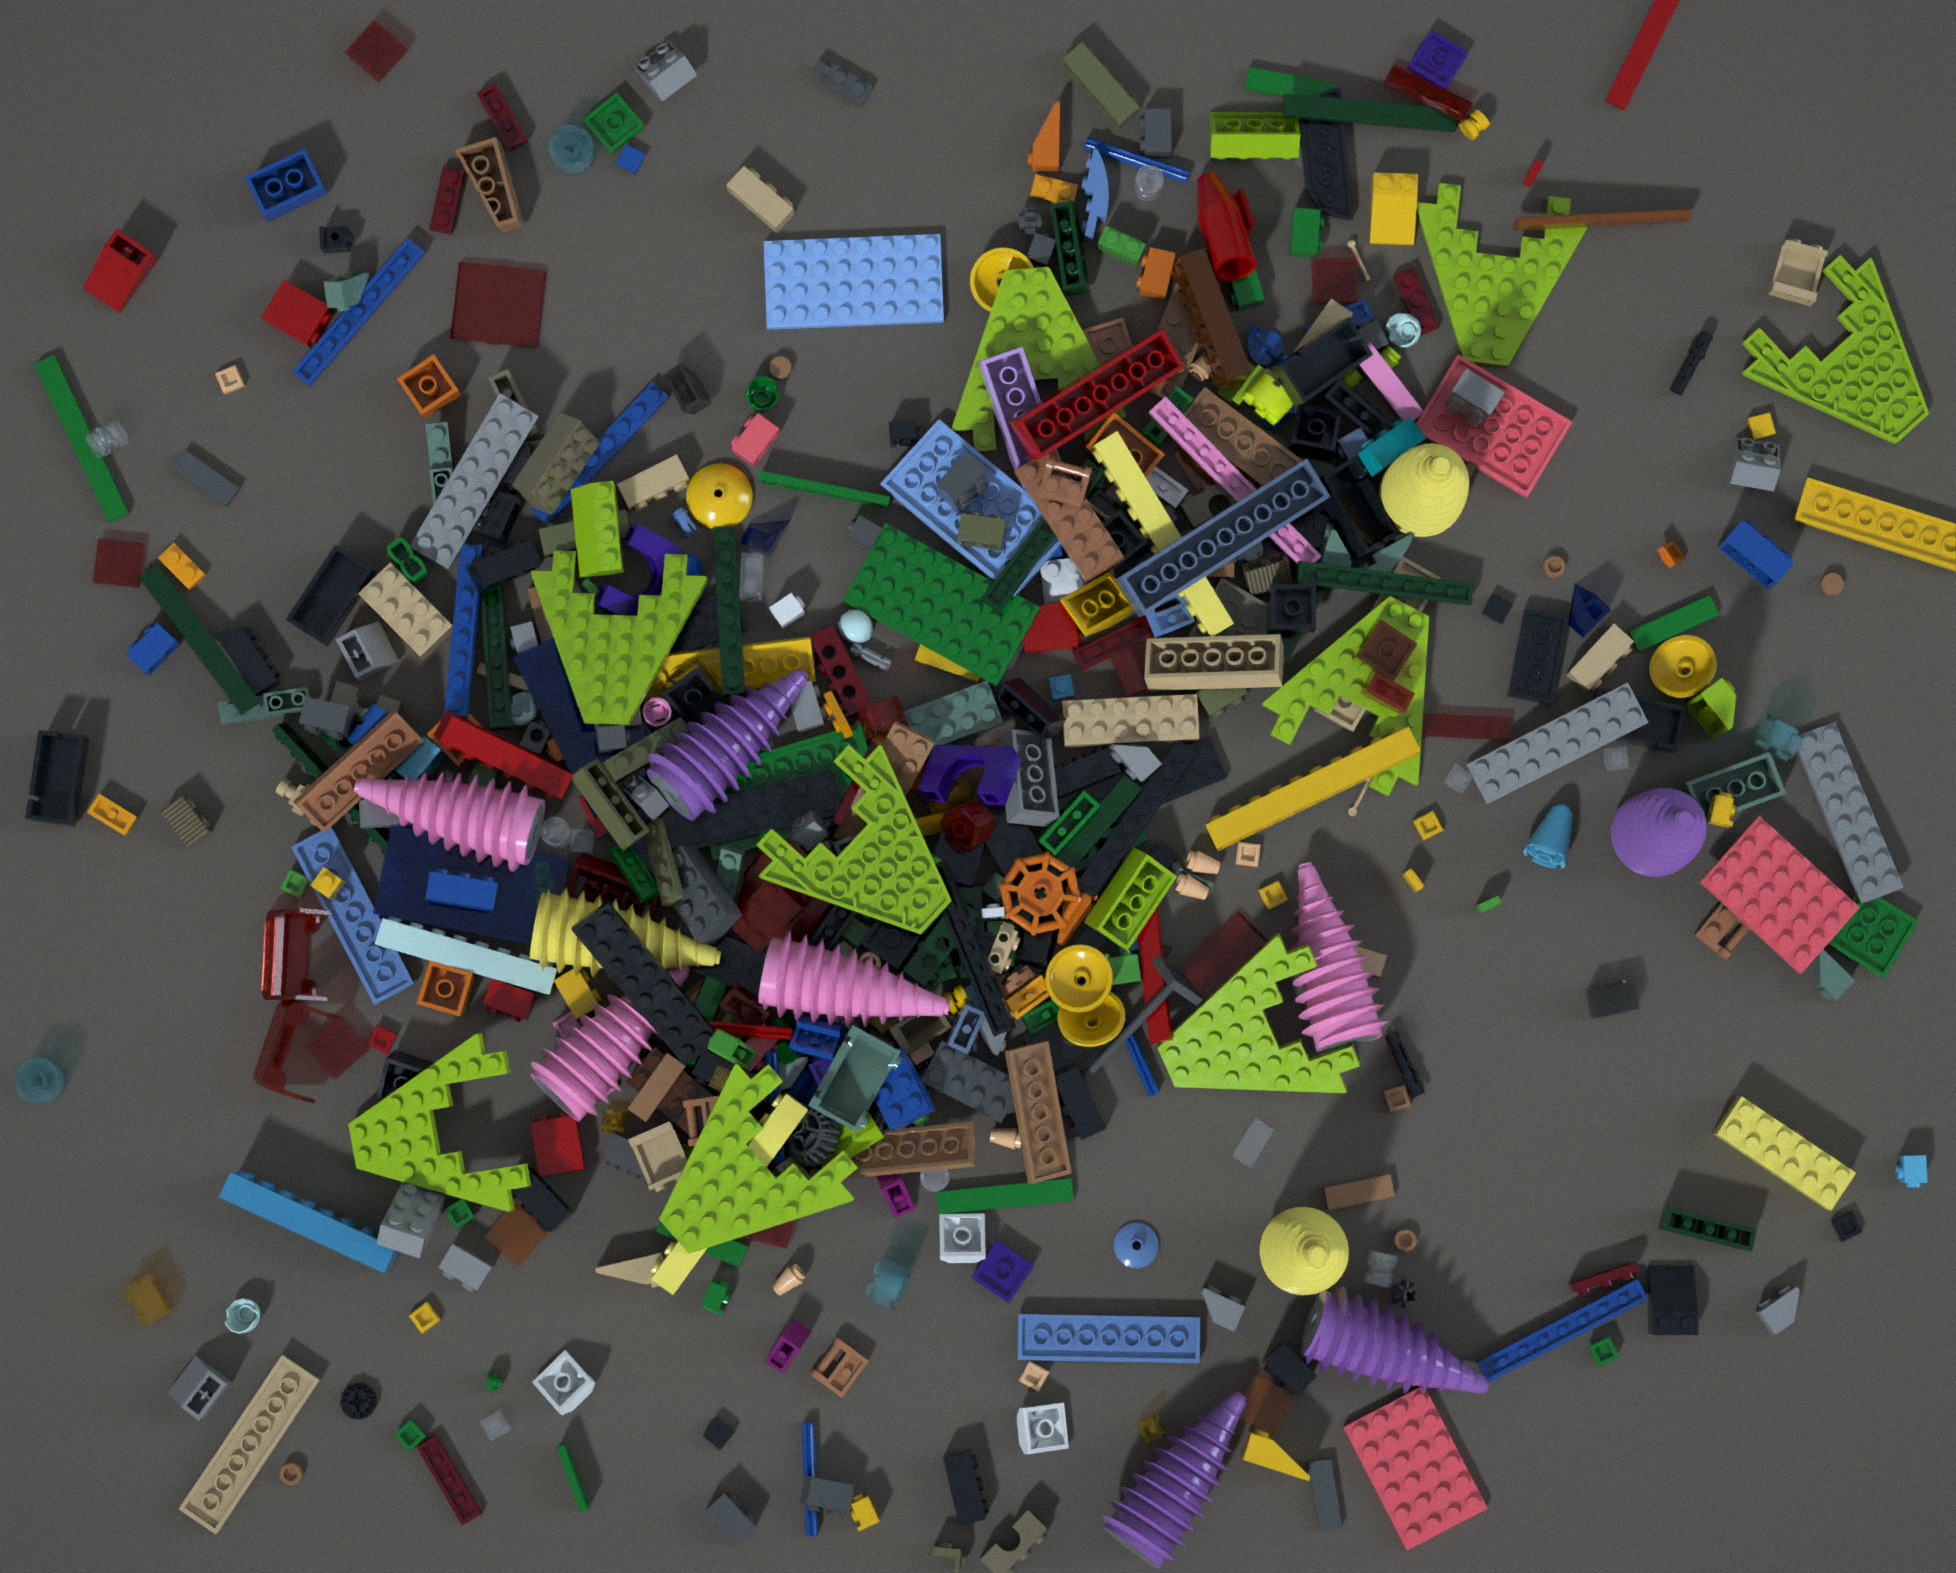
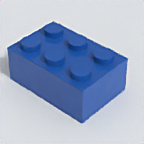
M305 148L245 176L249 188L267 222L328 194Z
M1742 519L1717 547L1769 590L1780 581L1795 562L1791 560L1792 557L1788 552L1776 548L1771 538L1756 531L1757 527L1750 521L1745 522Z
M435 868V872L430 871L425 901L493 912L498 883L494 882V878L480 876V880L472 879L471 874L458 872L457 876L449 875V870Z
M900 1048L897 1049L901 1051L899 1056L902 1057L896 1070L893 1068L890 1070L875 1097V1101L889 1129L892 1131H899L936 1110L908 1053Z

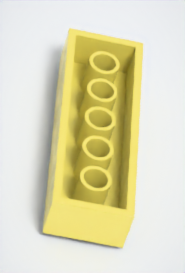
M1742 1096L1735 1098L1712 1133L1826 1210L1831 1211L1856 1174V1172Z

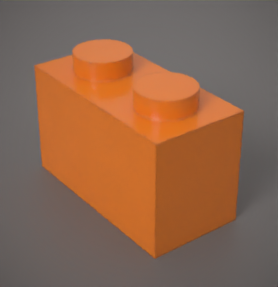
M1150 247L1148 254L1144 253L1141 266H1144L1145 270L1143 275L1139 274L1136 287L1140 288L1139 295L1165 300L1176 253Z

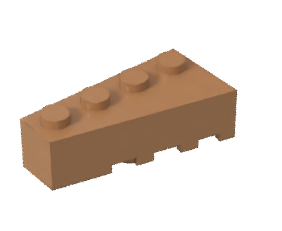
M494 137L455 149V153L471 178L496 226L503 233L524 227L502 142Z

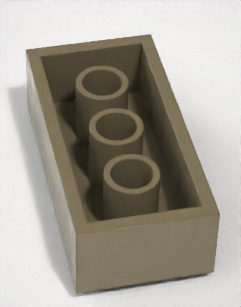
M560 412L512 486L533 508L553 515L600 442L579 419Z

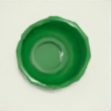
M764 375L753 378L748 383L745 392L747 403L753 410L758 412L770 411L777 404L779 391L774 380Z

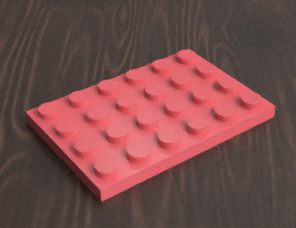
M1459 354L1416 422V425L1427 440L1454 450L1464 462L1526 499L1572 424V421ZM1466 368L1505 392L1482 428L1470 425L1466 422L1467 418L1460 414L1454 415L1447 410L1448 406L1444 405Z
M1761 816L1756 817L1699 881L1799 974L1803 973L1860 908Z
M1420 1387L1343 1426L1406 1550L1488 1509L1427 1390L1424 1394H1421Z

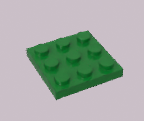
M1854 893L1851 900L1860 908L1827 945L1881 979H1884L1919 921L1880 897L1860 904L1856 893Z

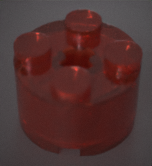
M898 696L885 697L880 702L875 703L873 701L857 709L866 741L875 739L879 735L881 739L886 738L894 721L909 727Z
M971 799L947 810L942 817L941 826L942 829L945 828L947 835L944 837L946 841L956 850L964 851L988 841L993 834L996 819L994 814L989 812L982 803Z

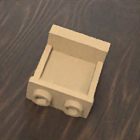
M1790 238L1785 240L1781 244L1768 295L1812 306L1817 298L1818 293H1816L1828 251L1823 250V247L1820 245L1811 244L1808 246L1802 244V241Z
M671 1121L628 1139L648 1183L649 1190L655 1189L656 1192H659L669 1187L668 1182L675 1179L676 1182L678 1181L688 1159Z

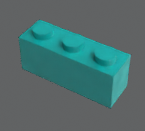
M1411 417L1405 421H1402L1400 418L1390 425L1392 430L1384 429L1376 435V441L1371 438L1361 446L1363 450L1356 456L1371 476H1374L1390 465L1402 453L1417 446L1426 439Z

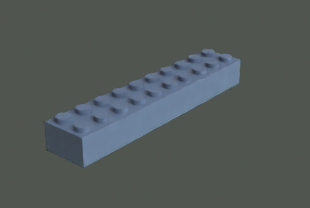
M1304 459L1115 580L1138 617L1144 616L1325 501L1330 495L1308 459Z

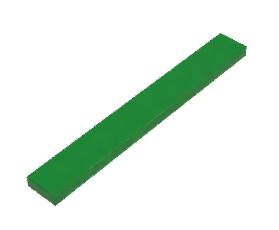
M52 355L35 363L34 366L107 521L111 523L130 514L56 356Z

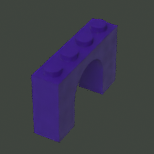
M631 524L621 544L642 554L648 560L651 567V579L644 591L633 596H629L610 585L601 584L596 594L595 605L613 615L637 616L639 595H659L662 591L665 554H681L683 548L638 524Z
M934 744L918 790L927 802L946 803L955 779L968 768L982 766L985 769L977 793L986 805H1006L1022 760L1014 748L1010 746Z

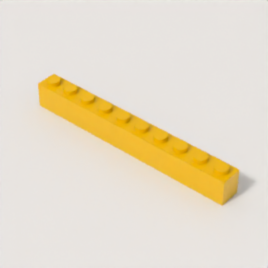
M1403 726L1392 730V735L1386 738L1380 736L1370 741L1371 745L1365 748L1362 746L1354 748L1350 751L1351 755L1347 757L1338 756L1330 760V765L1324 768L1321 765L1311 769L1309 771L1310 774L1303 778L1299 775L1289 780L1290 784L1284 787L1281 785L1273 787L1269 790L1270 794L1264 797L1257 795L1249 799V804L1243 807L1239 804L1228 810L1229 813L1222 817L1220 814L1208 819L1209 823L1205 826L1217 850L1220 851L1421 754V750L1410 728L1404 729Z

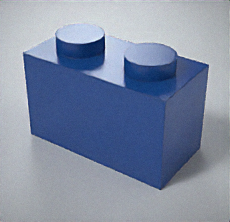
M159 623L150 625L144 631L145 636L140 641H134L129 646V652L126 654L149 676L181 645Z

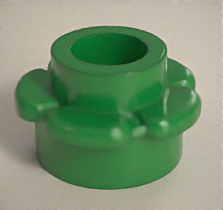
M497 1371L495 1373L488 1372L486 1391H493L495 1393L496 1389L501 1388V1375H497Z

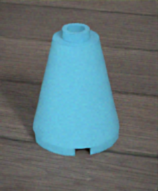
M1564 804L1552 806L1524 846L1523 853L1526 857L1529 853L1533 856L1532 861L1549 868L1556 869L1557 865H1561L1562 869L1566 866L1573 813L1570 811V807Z

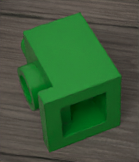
M718 1278L716 1282L710 1281L701 1307L723 1315L725 1310L721 1309V1306H726L731 1293L727 1291L730 1283Z

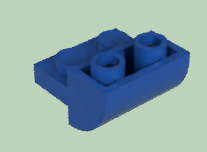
M802 1014L799 1020L796 1021L797 1027L789 1044L790 1050L833 1060L837 1049L840 1048L846 1036V1024L834 1021L832 1025H829L828 1019L818 1018L813 1023L811 1015Z

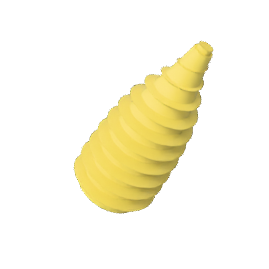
M1434 443L1418 445L1402 453L1388 467L1380 482L1379 498L1399 531L1416 537L1433 536L1451 527L1462 513L1469 492L1468 471L1463 460L1454 450Z
M567 887L561 895L552 894L549 889L547 893H541L534 923L530 959L539 960L542 971L545 970L549 962L556 963L559 974L566 965H573L576 976L583 967H590L592 977L594 978L599 969L603 968L571 930L573 925L602 905L600 894L594 902H589L585 899L584 890L577 899L569 897ZM617 899L612 903V906L665 970L673 967H679L682 970L683 967L687 966L699 967L719 964L721 951L708 944L697 943L695 938L692 939L682 934L680 928L674 931L666 927L665 917L658 924L651 920L649 910L643 917L635 914L633 903L626 912L618 908Z
M1295 1207L1285 1210L1270 1221L1262 1234L1260 1242L1262 1267L1273 1284L1288 1293L1312 1295L1325 1291L1341 1278L1348 1263L1349 1247L1345 1233L1331 1216L1315 1208Z

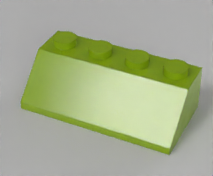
M1210 112L1211 158H1299L1300 127L1297 118L1283 117V112Z
M614 482L589 483L571 489L579 578L623 574L624 566L616 486Z
M1723 678L1714 682L1684 705L1711 740L1733 727L1736 694L1733 691H1735V688L1728 680Z
M1133 848L1084 923L1125 951H1128L1177 876L1148 854Z

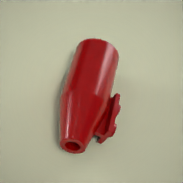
M1208 172L1202 174L1197 179V222L1209 262L1217 280L1223 282L1240 280L1251 274L1257 264L1249 240V234L1255 225L1254 216L1251 215L1249 210V200L1245 197L1243 188L1238 189L1237 194H1231L1217 173Z

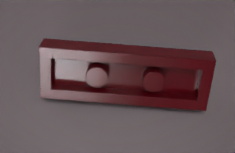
M496 83L477 92V96L509 152L528 142Z
M443 165L429 227L430 231L452 235L466 173L465 169Z
M1415 267L1394 274L1393 278L1408 314L1419 321L1421 327L1420 336L1438 330V322Z
M1630 1262L1568 1284L1571 1292H1578V1295H1583L1591 1292V1287L1599 1285L1600 1288L1612 1285V1280L1621 1278V1281L1633 1278L1635 1277L1634 1272L1639 1271L1636 1262Z

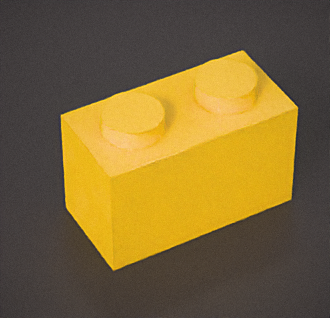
M574 969L553 980L576 1020H580L579 1015L581 1014L586 1016L594 1011L593 1004L600 1005L599 1002L602 998L596 988L592 990L588 982L591 979L585 969L581 970L577 976Z

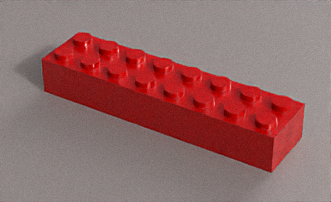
M1163 329L1154 330L1009 422L1030 459H1041L1185 367Z

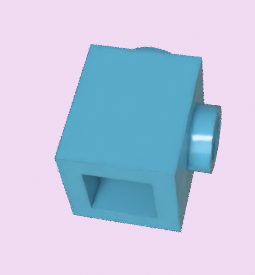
M1926 1155L1898 1156L1899 1165H1896L1895 1174L1896 1178L1899 1179V1183H1906L1907 1188L1920 1187V1183H1927Z

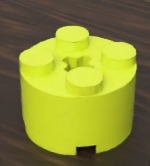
M1263 373L1245 391L1242 399L1250 406L1253 405L1256 408L1254 413L1262 420L1266 419L1274 426L1294 404L1282 385L1278 386L1274 383V378Z

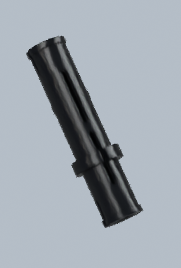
M1701 331L1693 347L1689 348V355L1672 387H1670L1673 393L1680 396L1683 395L1699 362L1704 360L1706 356L1704 353L1713 339V336L1708 332ZM1699 346H1702L1695 360H1692ZM1691 366L1686 377L1682 381L1681 379L1683 378L1687 368Z
M1398 1031L1384 1036L1402 1074L1400 1077L1405 1081L1411 1097L1414 1098L1425 1093L1417 1076L1418 1071L1414 1069Z

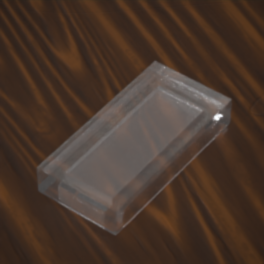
M1254 1118L1231 1157L1251 1168L1274 1132V1129Z

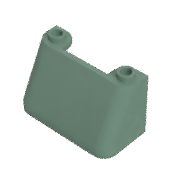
M852 1025L808 1106L855 1132L858 1129L863 1130L869 1120L866 1114L892 1068L896 1070L902 1060V1057L899 1056L901 1051Z

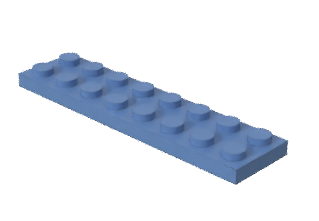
M331 826L325 833L320 831L293 845L291 848L310 884H312L323 867L346 882L334 900L327 898L315 888L313 890L373 1004L376 1006L415 985L399 952L375 945L382 920L333 827Z
M1018 1314L1017 1360L1200 1363V1317Z

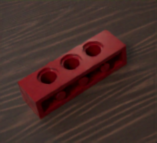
M831 625L809 636L811 638L813 656L818 655L821 661L818 663V666L823 676L827 674L831 682L827 684L833 695L838 694L841 700L838 705L843 714H848L849 718H852L874 707L834 626ZM831 647L836 651L834 657L826 658L823 656V651L826 648ZM837 667H842L846 670L842 678H836L833 675V671ZM847 687H853L856 690V694L851 698L843 695V691Z

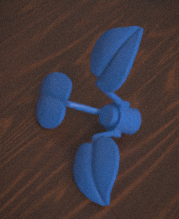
M1251 327L1247 338V349L1255 363L1266 366L1272 359L1275 362H1280L1287 357L1277 358L1284 349V342L1279 334L1268 329ZM1292 406L1274 426L1266 419L1262 420L1260 418V420L1267 429L1279 428L1290 419L1294 407Z

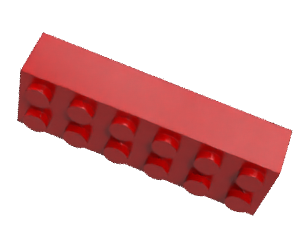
M446 710L435 732L441 746L451 751L456 748L462 756L472 761L474 758H477L482 763L481 765L490 770H494L496 767L503 776L511 780L517 777L522 785H527L532 790L537 787L542 792L541 794L553 800L555 796L562 799L573 777V774L567 768Z

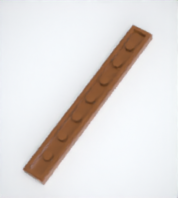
M1691 209L1519 217L1513 222V231L1686 222L1692 217Z

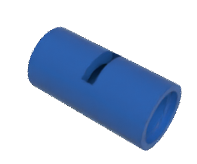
M373 703L362 717V724L358 723L346 740L355 745L384 719L388 713Z

